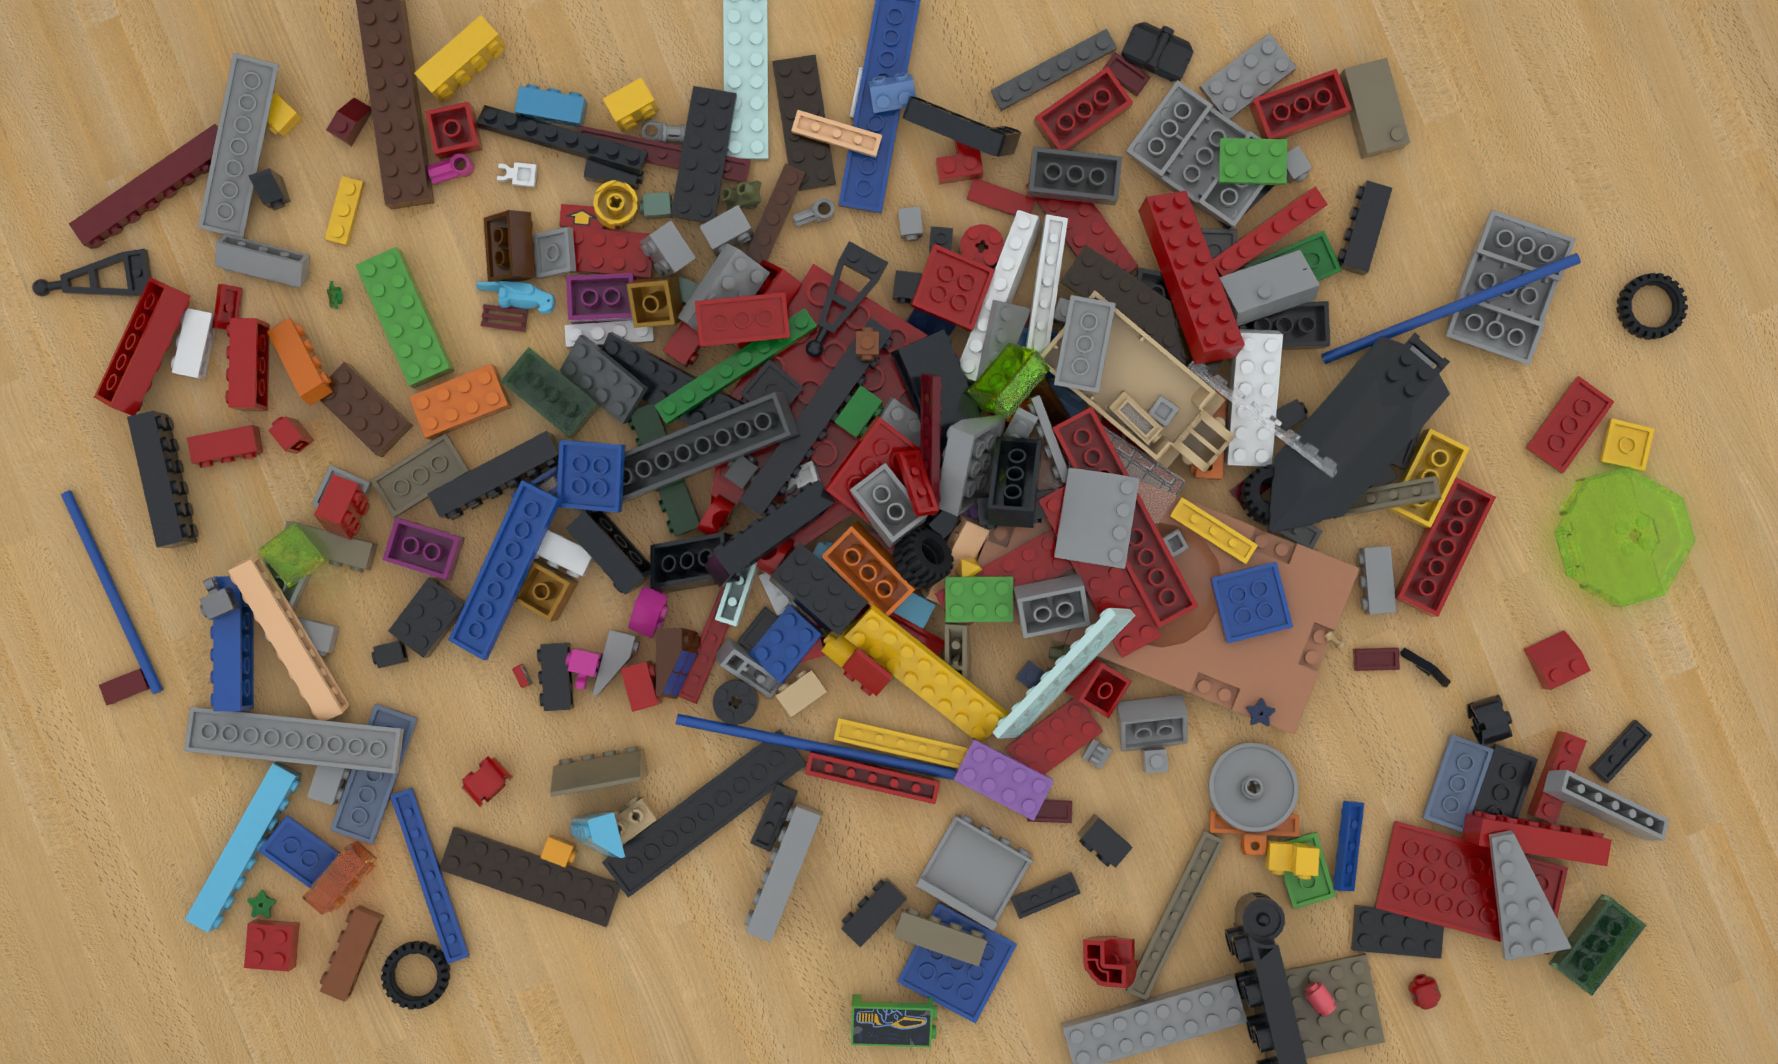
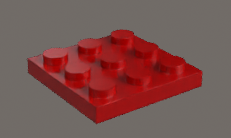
M934 244L932 245L910 306L972 332L995 269Z

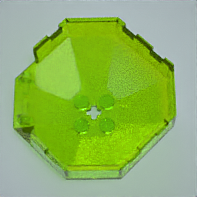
M1631 467L1618 468L1577 479L1573 486V492L1565 500L1559 511L1560 516L1564 517L1554 532L1566 575L1579 582L1581 589L1601 598L1612 607H1623L1665 596L1696 541L1684 498ZM1633 529L1635 533L1640 534L1635 543L1633 539L1628 538Z

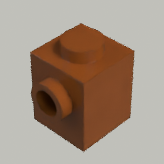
M864 327L861 328V331H856V357H860V360L873 361L874 357H879V332H876L875 328Z

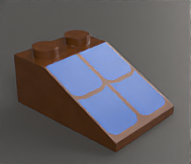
M684 628L657 629L656 696L677 699L698 655L700 647L698 632Z

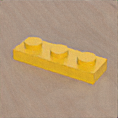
M341 176L325 240L348 246L365 185L363 181Z

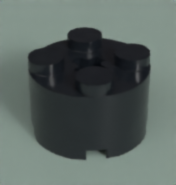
M733 679L723 683L715 691L713 697V708L716 715L723 722L731 725L747 722L754 716L759 705L756 689L740 679ZM733 696L741 699L742 702L738 704L739 708L731 705L730 701L733 700Z
M1499 694L1466 705L1468 719L1472 718V731L1480 745H1488L1513 736L1509 724H1512V719L1508 711L1504 712L1502 708L1503 702Z

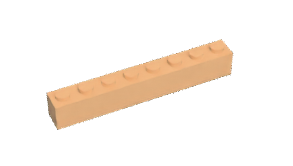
M257 553L235 564L228 570L232 582L238 586L244 602L250 606L255 620L260 623L265 631L267 640L276 649L277 657L285 664L289 677L297 684L300 695L303 699H306L310 706L312 715L318 720L327 721L342 714L349 707L348 701L261 555Z

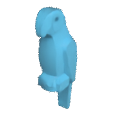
M510 281L476 283L478 290L499 292L498 301L501 308H508L510 306L521 309L539 307V313L543 314L550 313L555 309V298L552 294L528 283Z

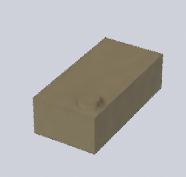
M1384 58L1344 69L1339 77L1352 109L1349 115L1361 159L1405 148L1410 143L1388 59Z

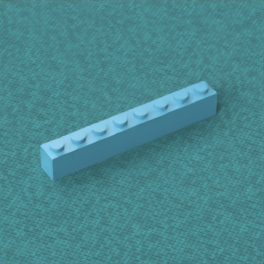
M281 762L272 763L185 918L187 922L207 933L219 929L225 919L222 917L226 909L229 910L235 902L234 894L246 882L244 877L247 871H251L257 862L255 857L260 847L267 840L266 837L269 832H273L277 827L279 814L284 812L290 803V800H288L289 796L299 788L301 773Z

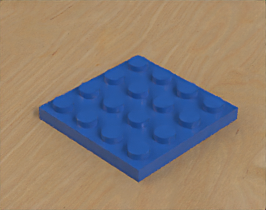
M938 902L931 915L940 917L942 919L941 922L946 924L955 922L962 925L963 930L971 932V929H975L984 933L983 936L987 938V944L979 967L915 945L897 982L926 998L933 997L934 1002L976 1024L1017 943Z

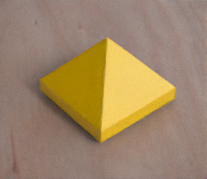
M975 558L961 559L956 571L960 577L976 575L982 571V568Z

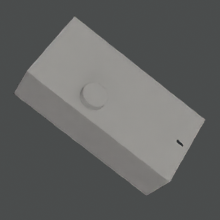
M1301 250L1219 277L1238 326L1315 300L1320 286Z

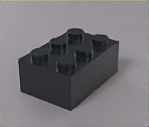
M428 578L388 632L421 657H430L458 620L465 601L435 578Z

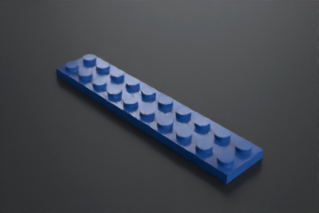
M921 0L875 1L853 127L882 135V140L876 158L848 150L838 203L840 207L882 214L901 109L874 113L868 81H873L872 79L878 76L890 78L894 77L897 73L908 72Z

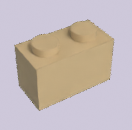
M807 669L803 670L795 676L797 681L790 685L789 682H786L777 689L779 694L776 697L790 717H793L828 691L813 669L809 672Z

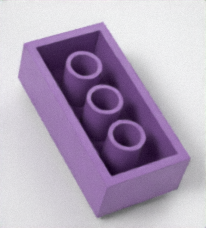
M975 738L972 739L953 776L955 781L1033 821L1054 782L1053 778Z

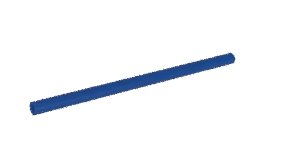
M66 491L61 494V497L152 694L163 691L162 685L72 491Z

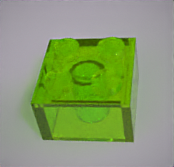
M295 522L258 549L288 588H291L325 562L324 557Z

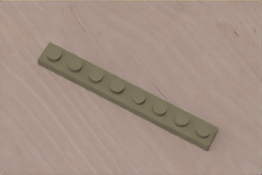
M1203 830L1137 965L1135 980L1130 987L1125 989L1127 992L1147 1001L1223 846V839Z

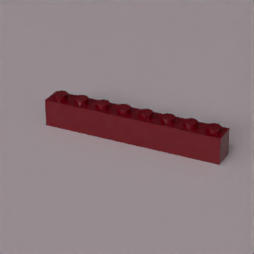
M216 124L212 125L70 222V227L83 246L90 249L102 246L105 243L104 240L110 236L118 235L123 231V227L129 223L137 222L141 219L142 214L156 209L161 201L175 196L178 193L177 190L194 183L196 177L202 173H208L218 126Z

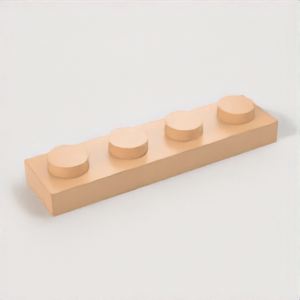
M797 110L791 130L794 134L874 158L877 156L882 140V135L800 110Z

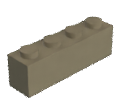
M287 521L280 547L287 548L286 553L299 556L300 552L308 554V559L321 561V558L328 559V564L339 567H342V564L351 565L350 570L363 573L364 569L371 570L378 544L353 537L352 540H348L326 530Z
M908 907L907 910L902 908L894 931V938L979 967L987 944V938L983 936V932L971 929V932L963 930V926L958 923L950 922V924L941 922L942 919L938 916L929 914L926 917L920 915L921 911L915 908Z

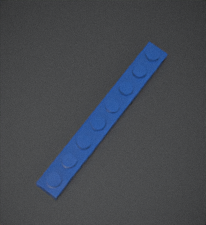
M410 788L392 794L390 797L446 962L449 964L469 957L470 953L442 871L440 870V865L414 789Z

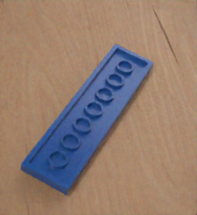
M521 480L448 641L482 660H488L561 502L560 498L528 481Z

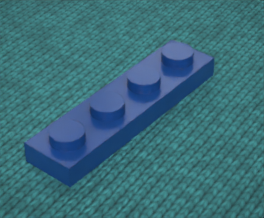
M1343 801L1338 851L1336 854L1334 890L1354 891L1364 810L1363 802Z

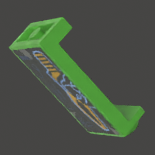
M852 994L851 1045L931 1048L932 1039H936V1025H932V1020L937 1019V1006L933 1005V997H928L927 1004L861 1002V994Z

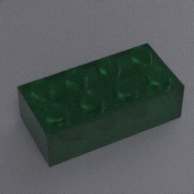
M530 347L527 348L501 380L503 384L572 440L600 407L596 401Z
M1602 894L1567 940L1571 948L1558 951L1548 964L1582 991L1593 996L1647 925L1613 898Z

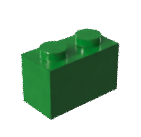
M860 385L835 420V424L856 439L859 435L862 437L869 428L868 423L872 417L876 418L884 409L881 407L883 401Z

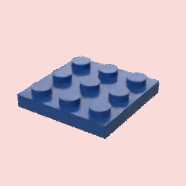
M559 440L557 497L561 499L558 507L622 512L625 445Z
M1277 562L1210 578L1226 643L1293 627Z

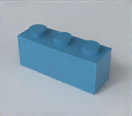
M527 84L526 87L519 86L515 113L539 121L578 127V125L583 126L587 101L579 93L569 92V95L561 94V91L548 88V91L539 90L538 86Z

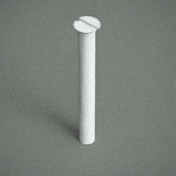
M858 67L859 71L849 116L851 118L855 116L863 67Z

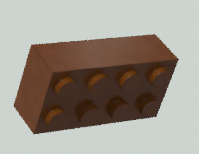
M343 362L329 377L331 380L329 385L333 392L320 401L375 455L383 457L413 427L351 364Z

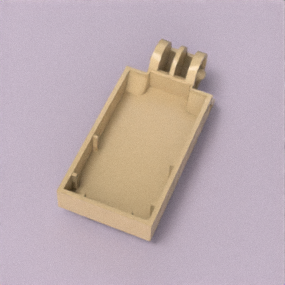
M1095 290L1088 297L1090 299L1107 301ZM1115 308L1099 393L1074 388L1070 389L1164 467L1168 468L1181 453L1185 464H1194L1205 473L1236 437L1225 428V420L1223 418L1212 417L1224 403L1225 399ZM1065 326L1036 359L1055 376ZM1122 391H1125L1146 413L1149 412L1160 395L1179 407V410L1167 426L1154 419L1163 428L1160 431L1162 436L1154 444L1151 442L1148 445L1145 444L1107 408L1120 396L1119 394ZM1128 402L1120 410L1145 435L1153 428Z

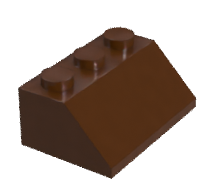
M507 210L484 218L488 282H517L535 278L536 267L534 264L531 212Z

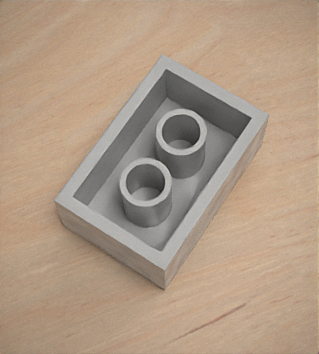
M1080 574L1013 587L1023 638L1090 625L1085 588Z

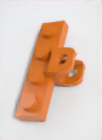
M1209 810V833L1241 834L1240 846L1244 855H1264L1267 847V836L1299 837V815L1290 814L1283 823L1271 830L1251 833L1231 827L1218 816L1215 810ZM1252 842L1256 844V848L1254 850L1251 848Z

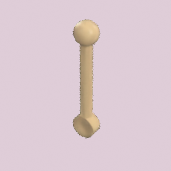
M1333 632L1325 635L1327 641L1332 640L1336 643L1337 648L1341 649L1344 647V641L1336 639Z

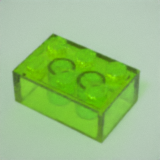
M1009 342L967 392L980 409L1009 419L1025 398L1030 395L1036 385L1044 378L1050 368L1037 350Z

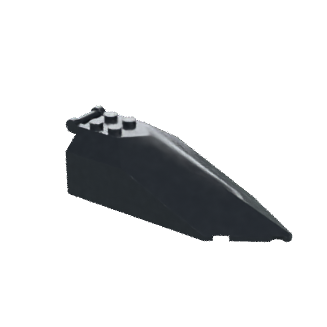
M1414 333L1405 344L1381 336L1273 458V466L1275 468L1274 479L1271 480L1268 513L1270 515V524L1267 527L1268 532L1275 534L1277 531L1291 530L1320 523L1322 520L1343 517L1450 395L1439 374L1450 361L1445 357H1440L1422 342L1417 333ZM1412 345L1437 366L1434 369L1410 350Z

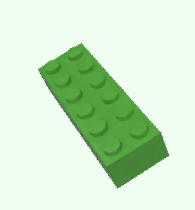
M394 247L356 264V268L408 385L412 388H417L455 371L403 252Z

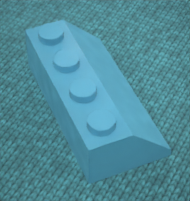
M596 811L571 818L573 823L570 824L571 834L579 842L604 856L625 857L614 812Z

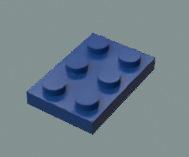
M790 604L750 651L749 655L781 684L784 683L824 633L793 604Z
M288 814L258 851L312 890H314L342 854Z

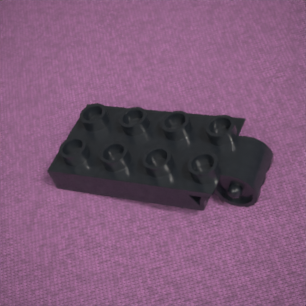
M1250 892L1238 900L1235 907L1236 923L1233 922V928L1225 929V937L1231 956L1236 955L1238 963H1243L1245 971L1235 973V979L1241 999H1246L1249 1008H1254L1255 1015L1246 1017V1026L1252 1044L1256 1043L1259 1052L1265 1053L1266 1057L1265 1059L1257 1060L1256 1064H1307L1280 948L1274 940L1283 931L1285 914L1282 908L1266 894Z

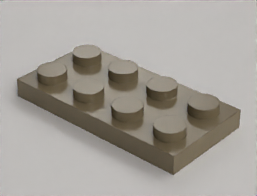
M445 433L371 479V482L392 516L396 518L428 498L427 493L469 472L470 469L448 434Z

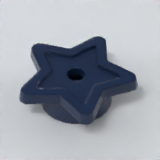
M1260 698L1256 705L1246 707L1251 714L1250 725L1262 723L1267 727L1270 725L1269 717L1275 712V708L1267 707L1263 698Z

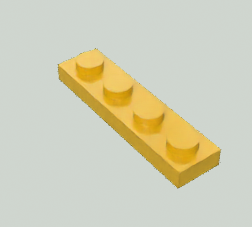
M1183 497L1179 499L1169 515L1178 523L1243 564H1247L1258 546Z

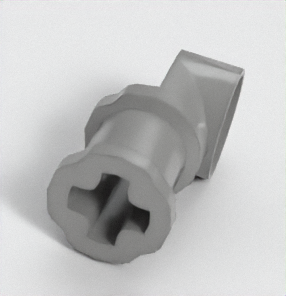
M647 119L642 123V136L645 139L666 143V141H679L683 144L685 124L674 126L658 122L656 119ZM648 125H654L658 131L654 135H649L646 133L645 128Z

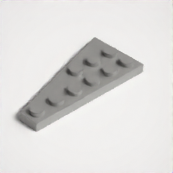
M1509 830L1489 834L1503 958L1508 961L1570 949L1571 946L1514 833Z

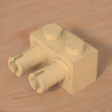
M635 797L626 803L627 809L622 813L619 810L614 812L622 845L659 819L644 797L639 800Z

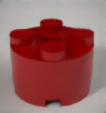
M979 224L971 226L961 238L959 254L994 268L1004 247L1002 235L989 225ZM980 244L984 245L985 250L983 253H980L979 248H977Z
M487 756L479 764L480 769L475 773L471 771L462 779L464 784L462 789L479 807L483 806V800L489 802L506 786L505 780L507 778L509 781L513 778L510 772L495 757L491 759Z

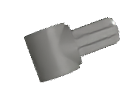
M827 198L819 199L816 203L811 204L812 208L794 214L793 220L797 227L815 220L817 223L830 221L835 214L834 205ZM827 205L831 208V211L827 215H822L818 212L821 206Z

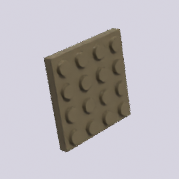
M1365 953L1285 969L1306 1058L1385 1042L1369 963ZM1313 982L1323 983L1335 1000L1336 1009L1325 1017H1322L1320 1013L1317 1014L1304 997L1305 988Z

